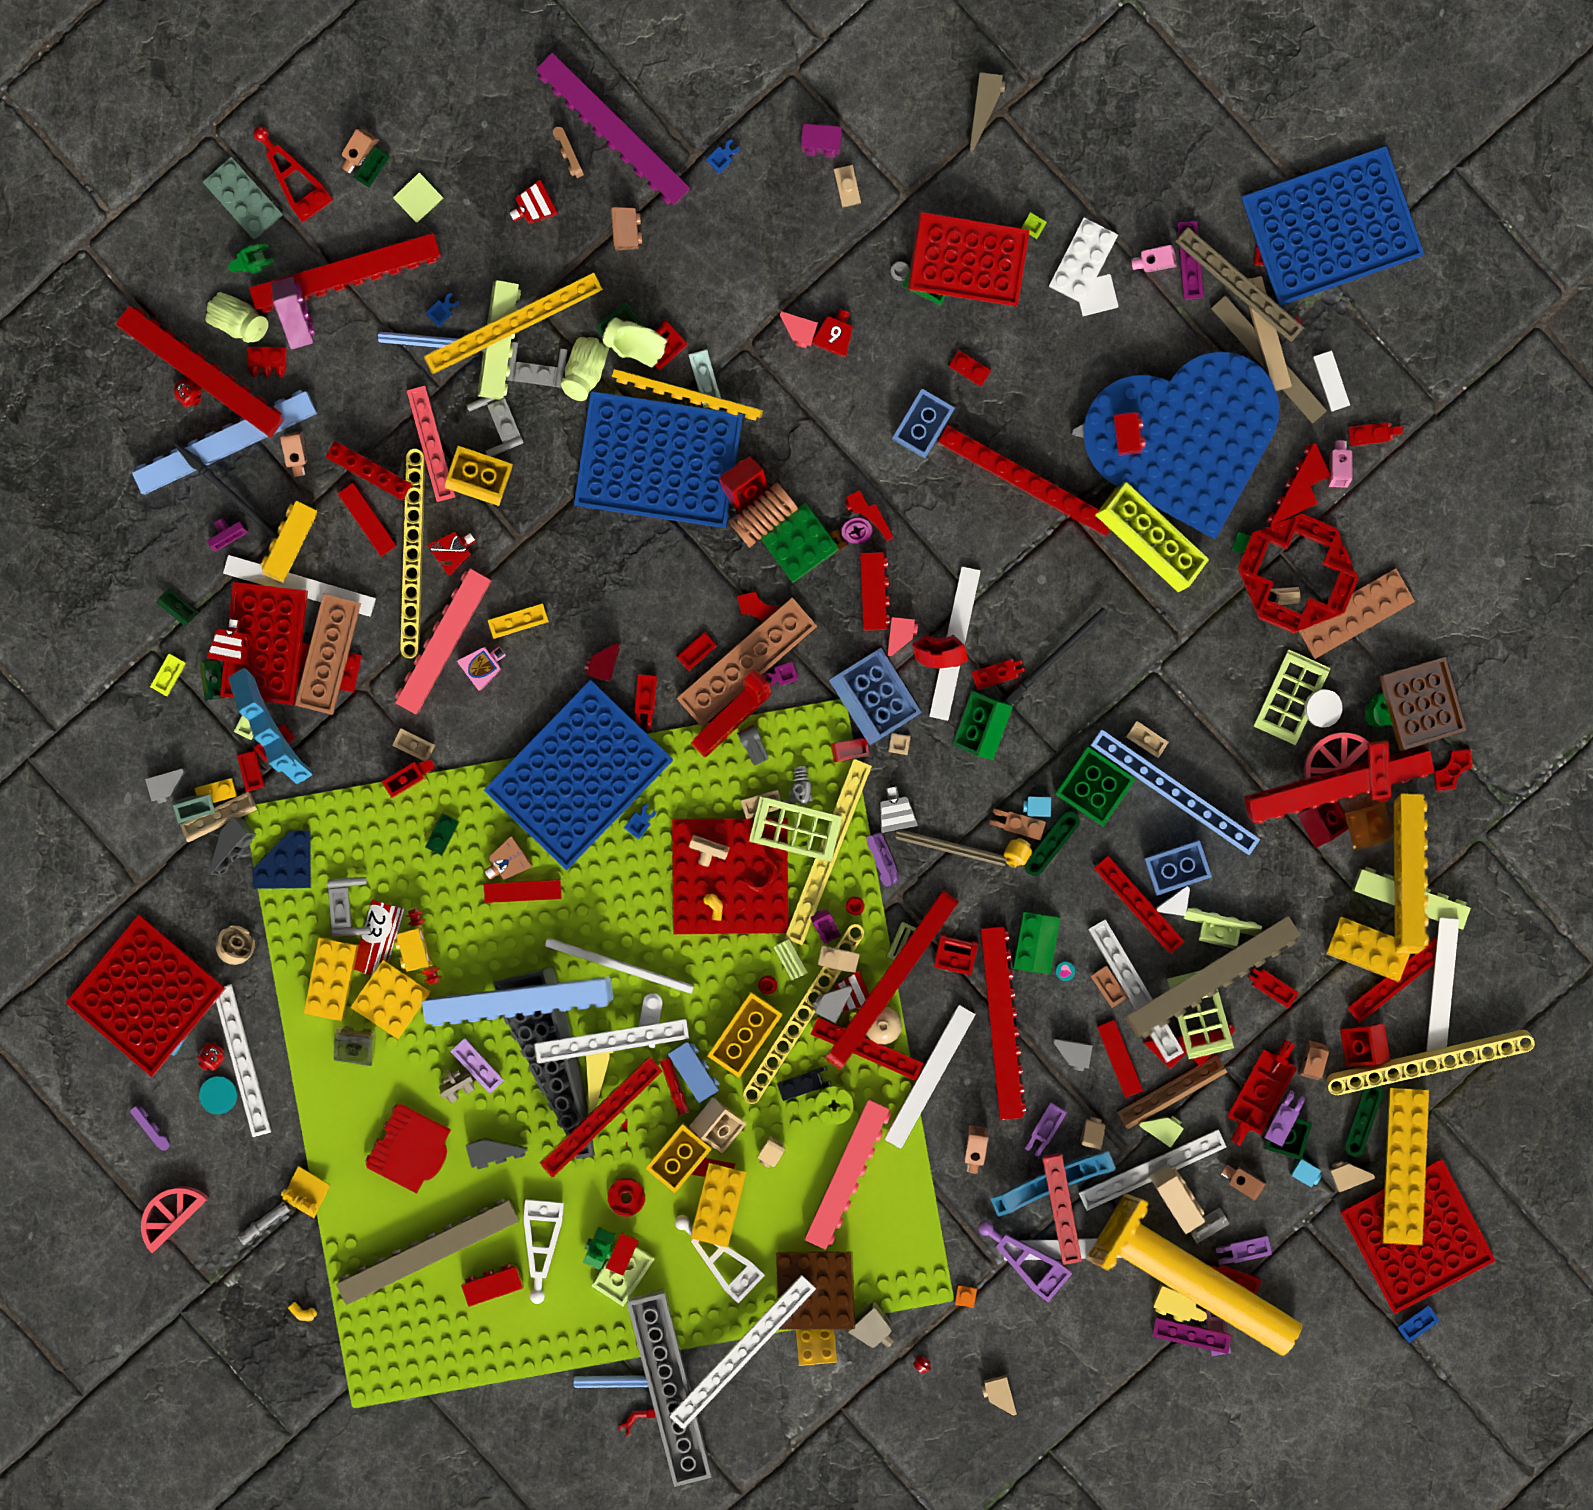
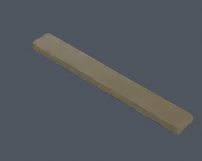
M1189 227L1177 238L1175 243L1287 340L1292 342L1304 329L1300 323Z
M1224 296L1211 310L1266 371L1255 328L1233 303ZM1286 365L1292 387L1282 389V391L1313 424L1327 410Z

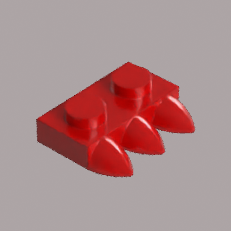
M247 347V366L250 374L255 378L261 367L263 374L268 378L274 367L276 374L281 378L287 368V348Z

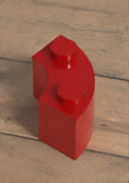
M926 635L912 644L916 661L926 667L940 669L958 667L968 661L964 644L954 635L940 639Z

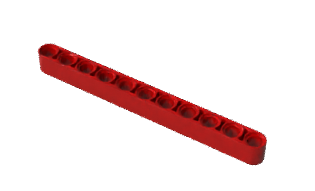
M945 890L941 892L825 1057L827 1061L840 1070L843 1068L959 903L958 899Z

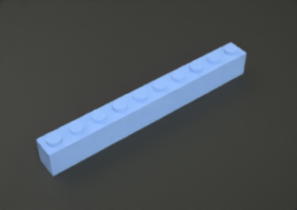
M299 390L293 393L292 398L288 400L283 398L274 402V407L282 412L280 416L284 419L275 433L318 414L308 392ZM240 418V422L235 425L229 423L223 426V430L218 433L212 431L206 434L205 439L201 441L195 439L187 443L188 447L185 449L200 457L204 465H209L268 436L245 419ZM176 448L170 451L171 455L165 458L162 455L153 459L154 463L148 466L145 463L136 467V471L132 474L141 493L145 495L196 471V469L190 467Z
M1100 729L1091 742V747L1247 855L1251 854L1260 841L1258 837L1105 731Z
M609 976L428 998L422 1001L425 1024L432 1023V1026L444 1025V1022L450 1021V1024H458L464 1019H468L469 1022L479 1021L481 1017L492 1020L497 1019L498 1015H505V1018L515 1017L516 1013H523V1016L535 1014L534 1011L540 1010L541 1013L553 1012V1009L557 1008L560 1011L571 1010V1007L578 1006V1009L589 1008L591 1004H596V1007L607 1006L608 1002L613 1000V993Z

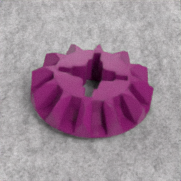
M859 516L857 518L850 517L848 521H844V525L841 527L842 536L847 542L854 544L862 543L872 534L871 523L866 518L863 519ZM854 526H857V528H859V534L858 532H856V530H854Z

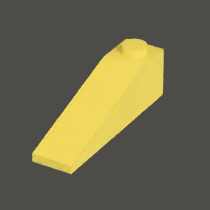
M614 1051L586 1055L589 1113L597 1107L610 1060V1053H614Z

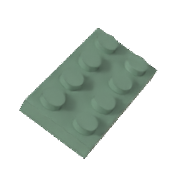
M232 157L203 181L206 187L254 240L283 215Z

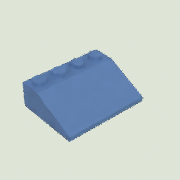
M882 648L829 680L869 745L922 713Z

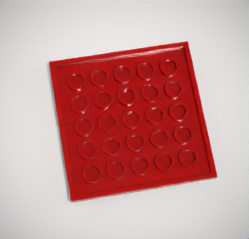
M755 818L672 819L673 934L787 933L789 928L788 851L750 842L749 839ZM766 818V820L773 821V822H777V823H778V819H779V818ZM783 818L782 824L788 825L787 818ZM764 824L761 837L773 840L777 826ZM781 827L778 842L788 844V829ZM693 835L730 847L726 859L712 856L709 866L699 864L701 851L689 847ZM767 856L775 863L781 875L761 894L748 887L743 880H748L754 887H762L768 884L773 876V867L764 858ZM714 894L723 903L721 921L712 920L713 909L704 903L705 895Z
M138 915L66 1001V1004L150 1077H153L226 988L144 917Z
M1439 1159L1426 1166L1422 1245L1382 1243L1384 1189L1340 1211L1393 1314L1406 1309L1496 1261L1443 1159Z

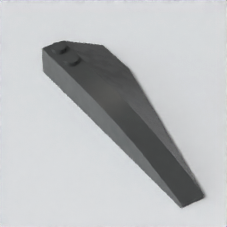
M551 966L494 981L495 990L558 982L554 968ZM557 1008L553 1009V1012L541 1013L540 1010L534 1011L535 1014L523 1016V1013H516L515 1017L505 1018V1015H503L506 1025L509 1024L512 1030L511 1034L514 1040H517L522 1049L520 1051L523 1057H526L529 1063V1069L542 1094L546 1095L551 1111L553 1110L556 1114L557 1122L567 1136L589 1115L577 1057L537 1063L534 1043L572 1037L566 1012L560 1011ZM593 1140L575 1156L576 1159L595 1155Z

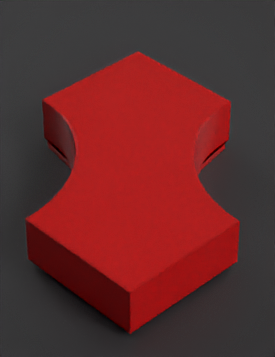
M756 592L737 596L741 614L753 615L762 623L779 609V606L764 604L758 598Z
M1471 749L1451 751L1447 765L1443 769L1434 772L1436 791L1456 789V782L1460 774L1465 770L1473 768Z

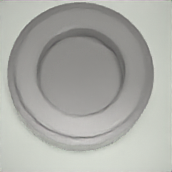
M903 261L895 262L891 267V275L895 280L903 281L906 279L910 268Z

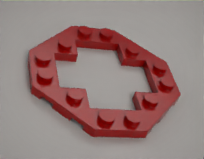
M1299 514L1288 520L1253 532L1237 568L1258 618L1293 634L1343 615L1359 579L1352 567L1348 552L1340 539L1338 529L1305 514ZM1294 533L1329 547L1322 565L1339 572L1327 604L1308 598L1302 614L1267 600L1274 582L1256 575L1269 542L1287 549Z

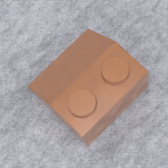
M611 208L614 247L616 251L639 249V244H642V233L638 232L637 225L641 224L640 213H636L635 208Z

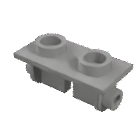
M1218 1208L1203 1217L1205 1222L1190 1231L1195 1242L1199 1243L1229 1225V1222L1222 1210Z

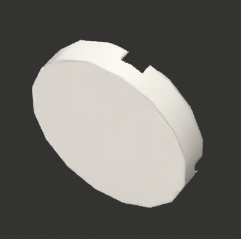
M1327 689L1314 691L1306 699L1304 706L1305 715L1313 725L1322 728L1330 727L1341 716L1342 702L1340 697L1335 692Z

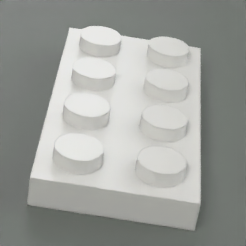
M1083 218L1049 287L1083 304L1118 234Z

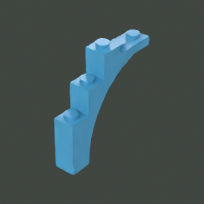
M245 668L229 676L238 711L249 720L253 737L264 746L268 763L276 771L285 773L296 784L312 776L311 769L295 754L273 721L261 697L255 677Z
M1109 1151L1092 1156L1079 1157L1064 1165L1068 1186L1116 1169ZM1046 1172L1033 1179L1022 1181L991 1198L997 1215L1009 1214L1050 1194Z

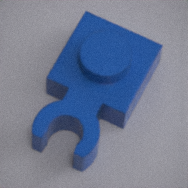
M732 139L727 141L724 150L719 146L706 159L718 174L733 161L730 156L740 151L739 147L735 150L729 148L733 143Z
M452 293L446 296L443 304L438 300L425 313L439 328L453 315L449 310L458 307L460 304L458 300L454 304L449 302L453 296Z
M648 804L642 807L641 815L635 813L623 827L638 840L651 825L647 820L656 815L655 810L650 815L646 813Z

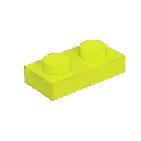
M168 654L150 687L168 696L184 669L186 662Z

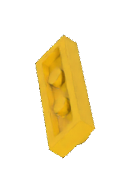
M543 603L488 620L493 639L549 622Z

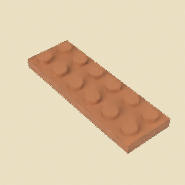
M1395 568L1353 592L1343 615L1299 631L1313 658L1316 659L1409 606L1415 600Z
M323 594L295 706L331 715L334 714L361 603Z

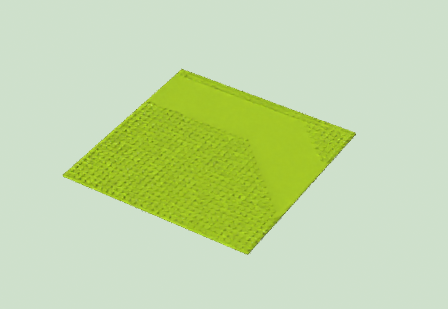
M841 699L750 715L707 757H703L691 745V742L709 723H706L703 727L694 725L647 734L673 761L567 871L484 791L514 758L427 773L425 775L427 779L395 798H391L382 782L255 804L257 810L244 815L245 822L256 833L250 844L254 868L290 831L311 830V888L258 889L308 1169L311 1174L330 1185L317 1212V1218L353 1408L641 1357L627 1302L624 1306H621L591 1286L608 1259L605 1258L601 1270L583 1263L588 1251L585 1249L589 1238L593 1240L598 1226L610 1233L616 1234L611 1248H615L622 1232L639 1240L637 1247L655 1258L630 1297L665 1289L680 1350L739 1340L778 1300L777 1252L853 1251L855 1317L873 1300L884 1313L953 1301L954 1296L921 1114L902 1148L884 1140L915 1084V1080L854 1053L840 1070L825 1059L834 1045L810 1035L818 1016L846 1028L860 1008L843 1012L842 1009L836 1023L814 1013L760 1099L756 1103H748L743 1097L747 1084L823 966L818 965L822 945L835 948L851 924L857 923L863 927L864 936L854 950V953L860 954L856 970L859 969L869 993L872 992L893 962V959L887 958L891 946L875 859L866 840L871 835L863 791L816 909V912L828 909L842 936L824 944L813 922H811L803 945L791 941L808 973L794 980H791L774 949V946L788 940L785 939L786 933L673 934L672 819L746 818L741 800L778 790L781 802L791 797L789 792L793 789V784L797 783L793 781L796 779L794 776L797 775L794 774L795 767H806L808 777L805 778L810 779L807 782L811 784L813 800L804 806L798 802L793 805L833 814L854 760L833 761L831 743L853 740L849 713ZM753 724L760 735V741L769 758L755 766L737 735V732ZM648 804L646 813L650 815L655 810L656 815L647 820L651 825L638 840L623 827L635 813L641 815L642 807ZM781 809L768 812L766 818H779ZM785 810L784 818H787L789 826L794 827L797 812ZM442 813L460 821L443 856L425 848ZM802 814L798 828L811 830L814 817ZM818 818L815 832L825 834L830 821ZM788 829V844H790L793 830ZM797 831L794 846L806 848L809 834ZM513 836L533 866L503 880L500 874L490 880L484 871L492 865L489 857L508 838ZM814 836L810 850L818 851L823 838ZM788 851L789 925L815 861L814 857ZM354 877L367 878V884L348 886L351 928L365 926L372 900L404 908L398 933L415 929L416 927L407 925L410 922V918L405 916L409 915V910L419 908V911H424L421 914V918L426 919V921L421 925L433 964L431 967L436 966L440 968L437 971V975L442 976V978H439L438 983L428 985V982H423L427 979L426 975L421 974L424 969H427L426 967L406 972V968L402 969L399 959L402 954L400 950H397L395 941L389 963L430 990L431 993L426 999L495 990L494 981L551 966L554 968L558 983L610 976L613 1000L608 1002L607 1006L596 1007V1004H591L589 1008L578 1009V1006L571 1007V1010L565 1011L572 1037L639 1027L644 998L650 993L658 994L662 999L659 1023L686 1019L689 1039L655 1044V1048L646 1045L615 1050L614 1053H610V1060L597 1106L648 1057H651L661 1068L659 1061L670 1058L668 1053L686 1041L696 1045L699 1053H697L700 1060L704 1059L708 1064L709 1069L707 1071L710 1076L714 1075L720 1084L717 1086L719 1090L699 1103L673 1063L682 1091L685 1092L684 1097L690 1112L678 1116L675 1104L670 1098L671 1093L664 1072H662L593 1139L594 1156L580 1159L574 1157L552 1178L539 1162L565 1138L566 1134L563 1128H560L556 1114L553 1110L551 1111L548 1105L549 1101L546 1095L542 1094L529 1069V1063L526 1057H523L520 1051L522 1049L517 1040H514L511 1034L512 1030L509 1024L506 1025L503 1015H498L497 1019L492 1020L481 1017L479 1021L469 1022L468 1019H464L458 1024H450V1021L444 1022V1025L432 1026V1023L425 1024L422 1005L400 1038L397 1039L350 1008L372 976L357 970L353 972L344 1020L339 1021L304 1014L318 939L325 937L360 944L362 935L332 937L328 880ZM561 880L562 899L485 903L484 884ZM854 896L860 897L865 904L864 911L857 916L849 914L846 910L847 900ZM853 927L850 930V935L854 938L859 937L861 934V930L857 927ZM551 938L692 984L694 988L690 994L546 947L545 944L547 939ZM843 943L839 949L850 951L851 947L849 944ZM842 970L828 992L833 991L835 984L853 972ZM772 976L776 979L777 989L773 994L765 995L760 992L758 983L762 977ZM827 976L819 978V984L822 986H827L830 983V979ZM897 990L886 1006L898 1013L901 1018L902 1029L896 1040L884 1046L910 1057L900 996ZM752 991L783 1012V1015L741 1076L737 1077L707 1055ZM812 992L808 998L811 1002H815L819 994ZM802 1008L798 1011V1015L800 1018H807L809 1011L806 1008ZM795 1024L788 1027V1032L792 1035L797 1034L799 1031L798 1026ZM466 1038L504 1081L489 1094L472 1075L475 1090L466 1094L463 1088L456 1091L459 1095L458 1100L450 1103L446 1097L442 1098L438 1086L444 1084L442 1079L447 1077L446 1070L450 1069L452 1073L457 1070L463 1073L467 1070L451 1052ZM780 1041L777 1044L778 1048L782 1051L786 1050L789 1046L786 1041ZM585 1055L577 1057L588 1114H590ZM770 1057L767 1063L769 1066L774 1067L778 1064V1060L775 1057ZM826 1066L827 1070L820 1072L823 1083L831 1081L832 1085H840L847 1089L853 1098V1112L850 1118L842 1124H827L818 1117L815 1110L816 1096L823 1088L783 1101L777 1082ZM760 1073L757 1075V1080L760 1083H764L768 1080V1077L765 1073ZM750 1089L746 1095L748 1098L754 1099L757 1097V1091ZM713 1097L746 1123V1126L723 1153L712 1147L705 1157L736 1163L735 1170L747 1172L728 1247L752 1262L765 1276L739 1303L721 1286L691 1241L693 1239L690 1238L691 1236L685 1230H679L675 1226V1219L679 1215H686L690 1219V1225L694 1226L706 1177L690 1175L674 1193L645 1169L679 1126L684 1122L689 1127ZM869 1098L889 1107L888 1113H891L887 1124L883 1123L880 1129L883 1133L879 1142L876 1140L874 1142L873 1148H875L872 1158H867L864 1164L867 1166L863 1177L859 1175L857 1180L859 1186L856 1193H851L849 1197L851 1204L848 1210L843 1211L841 1218H844L839 1229L835 1228L833 1235H835L832 1246L828 1245L826 1249H823L806 1241L805 1236ZM832 1100V1104H829L833 1109H837V1106L840 1105L835 1100ZM397 1103H401L451 1129L445 1141L447 1155L442 1168L434 1178L428 1181L424 1180L417 1194L367 1169L365 1159L371 1153L376 1139L379 1138L382 1141L387 1131L384 1130L383 1126L388 1121L393 1112L392 1109ZM625 1119H628V1133L622 1131L621 1127ZM770 1136L786 1145V1150L775 1167L770 1165L768 1168L759 1163L760 1159L757 1157ZM487 1138L525 1146L529 1150L525 1152L523 1157L514 1159V1156L507 1157V1161L496 1164L493 1161L488 1163V1167L477 1169V1166L471 1167L465 1145ZM623 1178H632L638 1181L643 1186L646 1194L643 1208L637 1214L630 1217L614 1213L607 1201L611 1185ZM624 1192L621 1195V1199L623 1202L628 1203L632 1200V1195ZM505 1198V1200L511 1199L520 1218L519 1222L348 1305L345 1304L336 1286L341 1276L348 1273L350 1276L357 1273L356 1269L364 1265L370 1267L374 1265L373 1261L383 1256L387 1259L392 1256L391 1252L399 1248L403 1251L409 1248L408 1244L416 1240L422 1242L426 1240V1235L434 1231L438 1234L443 1231V1227L451 1223L455 1226L461 1223V1218L467 1215L473 1217L478 1214V1210L486 1206L490 1209L495 1206L494 1202ZM525 1199L564 1202L563 1220L546 1278H542V1291L545 1294V1298L539 1304L533 1303L529 1297L530 1292L534 1289L535 1277L530 1275L524 1226ZM530 1220L533 1245L549 1247L556 1222ZM703 1241L698 1242L709 1258L719 1249L714 1244ZM725 1251L713 1262L728 1285L747 1267ZM534 1253L536 1271H543L547 1257L546 1253ZM512 1263V1266H518L524 1283L523 1289L468 1307L461 1287L462 1283L465 1282V1278L474 1275L476 1278L481 1277L483 1272L491 1269L494 1272L499 1271L501 1266ZM778 1329L775 1333L784 1332V1331H789V1330H779V1329Z

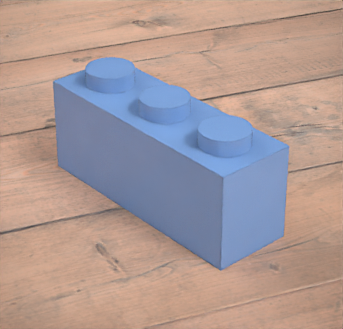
M686 1041L669 1052L668 1055L700 1103L719 1090L717 1086L720 1084L714 1075L710 1076L708 1073L709 1066L704 1059L700 1060L697 1053H699L696 1045Z

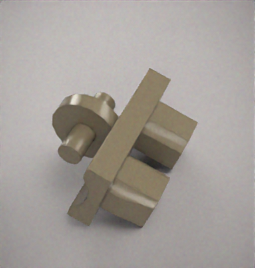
M450 1069L446 1070L447 1077L442 1079L444 1084L438 1086L442 1098L446 1097L450 1103L458 1100L459 1095L456 1092L458 1089L463 1088L466 1094L475 1090L472 1075L468 1070L460 1073L459 1070L454 1073Z

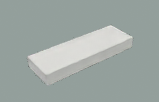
M1332 351L1314 356L1313 359L1331 412L1350 406Z

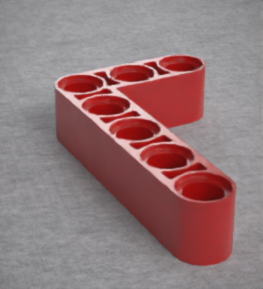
M757 670L751 671L744 679L745 690L692 740L691 745L703 757L711 754L771 695L769 682Z

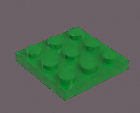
M806 503L800 506L797 511L791 513L789 517H785L784 521H780L778 526H773V530H767L768 533L766 535L762 534L761 538L764 545L792 583L839 550Z

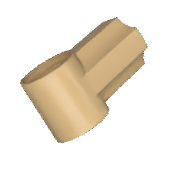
M1299 587L1277 588L1270 591L1275 595L1274 603L1278 605L1300 604Z

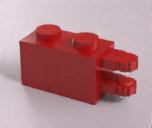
M428 759L420 764L413 762L382 781V784L390 797L395 798L427 779L425 775L434 769L435 762Z

